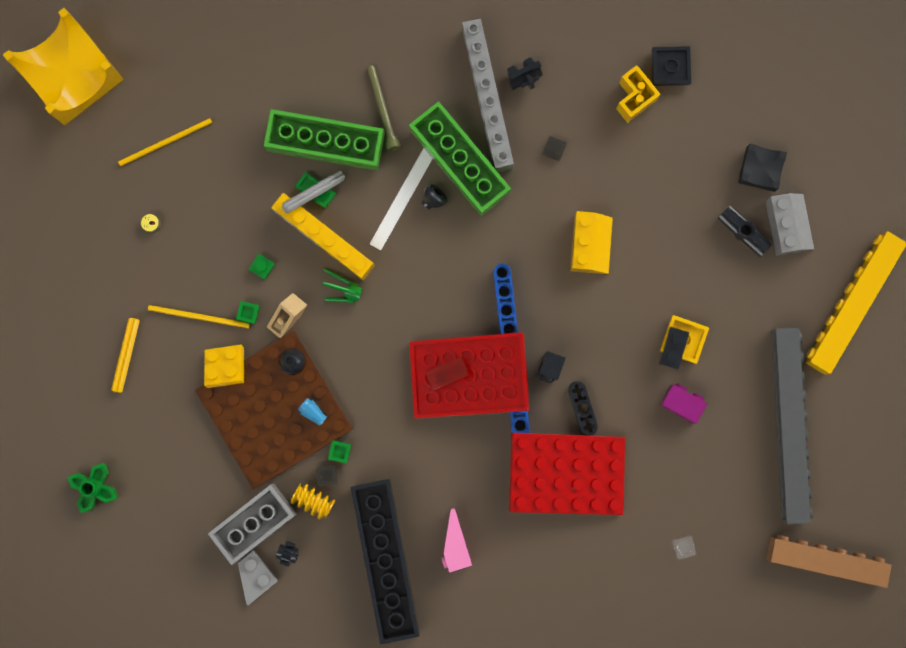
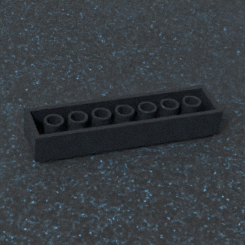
M391 479L351 486L380 645L420 637Z

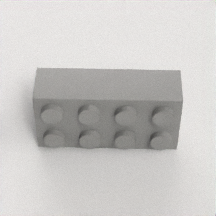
M271 484L209 532L208 535L229 563L233 565L295 517L297 513L276 485Z

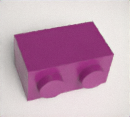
M678 383L676 386L674 384L670 385L659 405L688 422L697 424L708 404L703 401L704 397L696 393L692 395L686 392L687 388Z

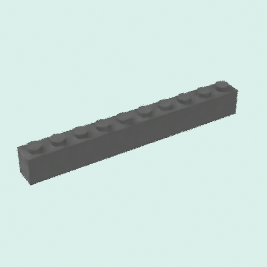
M777 328L771 330L781 520L785 524L811 523L810 519L813 517V511L809 505L812 492L811 488L808 487V479H810L811 474L810 469L807 468L809 450L806 448L808 430L805 429V421L807 420V411L804 409L806 392L803 390L802 383L805 381V374L801 363L804 361V355L800 349L803 337L799 328Z

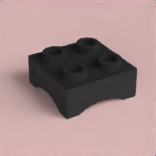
M749 144L745 150L738 183L772 192L777 191L780 186L781 173L787 152L770 150L755 144Z

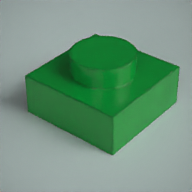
M258 254L248 270L266 280L276 264Z
M241 301L236 320L256 324L260 305Z
M332 440L328 460L348 463L352 444Z

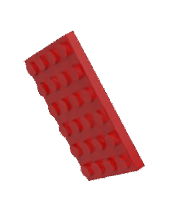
M524 332L409 342L414 419L530 411Z
M511 433L509 512L623 515L625 437Z

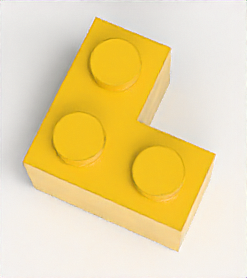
M637 65L623 75L619 82L628 96L619 102L616 110L629 123L654 104L661 95Z

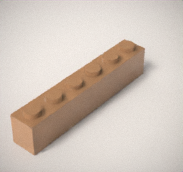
M777 535V538L770 537L766 560L884 588L888 587L892 565L885 563L884 558L873 556V560L867 559L866 554L854 552L853 555L846 554L847 550L835 548L834 551L827 550L828 546L816 543L815 547L809 546L808 541L796 539V542H791L789 537Z

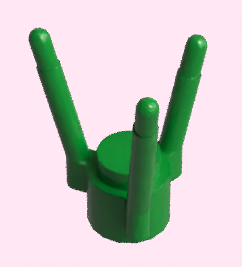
M327 268L323 269L324 272L348 284L345 288L323 282L322 285L345 292L344 296L347 297L325 298V301L347 302L351 304L354 301L359 302L362 287H358L359 284L351 282Z

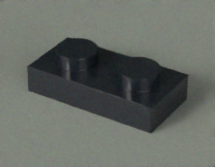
M669 327L659 362L660 365L679 369L689 332Z

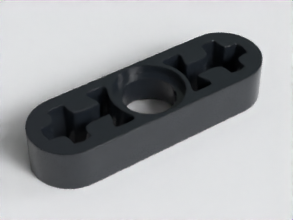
M580 381L573 382L568 388V393L580 431L586 436L594 435L598 430V425L586 386ZM574 385L582 387L580 396H585L586 400H580L575 403L574 399H578L577 393L572 392L575 388ZM580 403L587 404L588 412L586 414L578 412L577 408ZM591 414L592 418H588V422L593 424L594 427L591 428L589 433L588 430H584L586 422L585 420L581 421L580 417H587Z

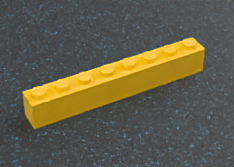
M888 231L876 236L873 241L874 247L863 258L865 260L862 267L859 266L854 273V281L847 285L844 290L845 296L836 303L835 313L826 320L825 325L827 326L825 330L821 331L816 337L815 341L817 343L815 347L810 348L806 354L807 360L805 363L824 375L832 373L906 247L904 240Z

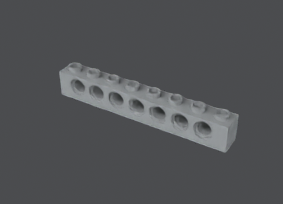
M481 19L462 22V32L492 164L497 172L513 169L514 162Z

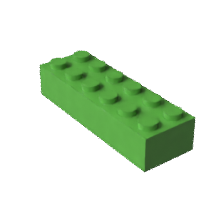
M439 101L409 124L410 132L481 217L511 193L510 186Z
M271 109L264 148L267 152L378 171L385 133L382 128Z

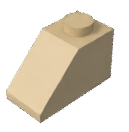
M292 293L279 304L267 328L281 339L301 317L307 304Z

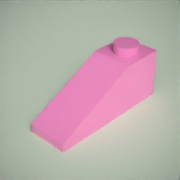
M455 507L451 508L444 557H441L444 569L448 568L449 573L472 566Z

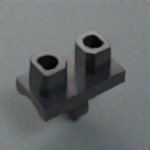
M530 57L524 60V68L518 70L517 66L513 65L507 69L512 90L520 86L522 88L528 86L531 90L535 88L534 82L543 76L539 60L535 62Z

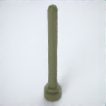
M369 65V76L387 136L385 146L388 152L395 151L401 148V143L397 136H394L374 65Z

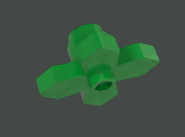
M106 463L92 467L89 477L82 473H76L68 477L70 487L79 490L81 494L77 501L80 513L94 509L97 498L105 503L119 498L115 487L104 484L109 475Z

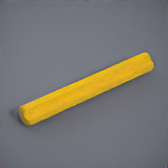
M129 318L111 388L113 392H123L140 322L135 318Z

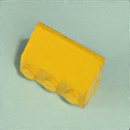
M577 211L575 213L570 271L609 274L612 217L594 212Z

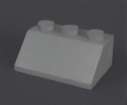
M789 193L771 196L765 202L776 256L814 250L804 195Z

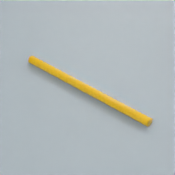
M211 118L204 120L118 161L120 166H123L213 122Z
M152 305L148 306V311L250 328V323Z

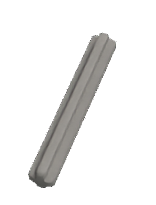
M337 171L282 204V209L285 213H290L343 182L345 175L342 171Z

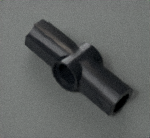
M731 206L727 207L718 217L734 233L737 240L744 242L759 257L772 245L755 229L753 223L746 221ZM741 227H745L748 230V236L741 233Z

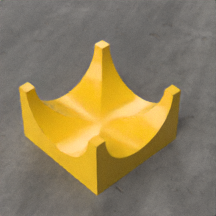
M63 8L58 12L60 21L56 30L44 42L23 52L8 50L3 56L40 96L46 105L45 109L48 113L65 126L124 79L81 25Z

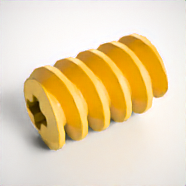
M300 483L291 498V504L298 501V508L305 505V512L312 509V516L318 513L319 520L324 516L326 519L334 506L335 499L329 503L328 495L322 499L321 491L315 495L314 487L308 491V484L301 487Z

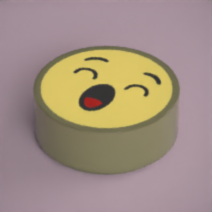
M149 213L141 218L140 225L144 231L155 233L160 229L161 221L156 215Z

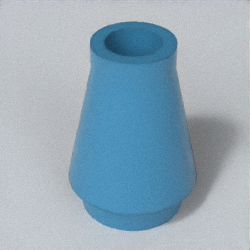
M308 398L297 409L301 412L300 415L319 426L327 418L316 403Z

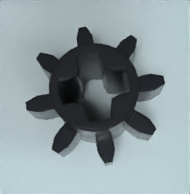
M287 541L285 545H279L276 559L281 560L280 565L289 567L290 563H296L299 549L295 548L296 543Z

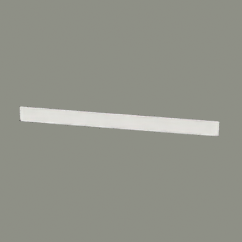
M423 148L370 242V245L379 250H382L433 159L425 148Z

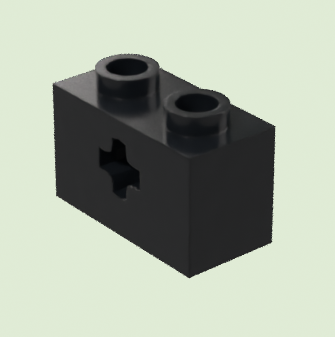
M547 351L543 356L537 373L538 376H541L540 380L547 383L557 381L566 357Z

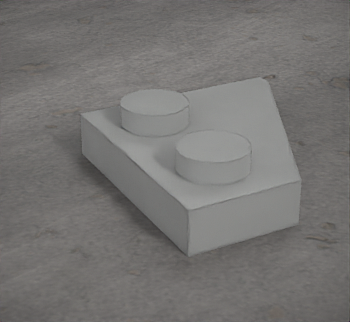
M255 550L238 563L247 605L251 604L278 581Z

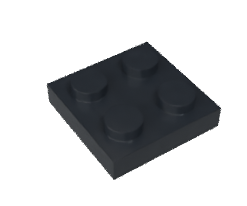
M690 46L652 47V82L654 86L691 85Z

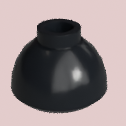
M427 184L423 191V206L429 210L444 206L447 203V197L444 192L436 185Z
M295 348L283 351L278 360L280 369L288 375L300 373L304 369L306 362L303 353Z

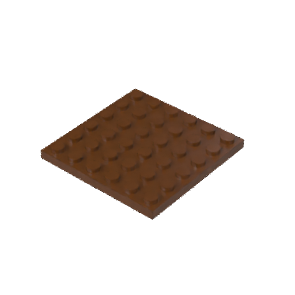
M295 331L244 360V383L206 388L202 385L195 390L252 489L259 487L330 444L332 440L335 441L353 430ZM286 349H298L305 356V367L296 375L285 374L279 367V356ZM307 398L313 400L327 417L320 426L300 415L301 412L297 410Z

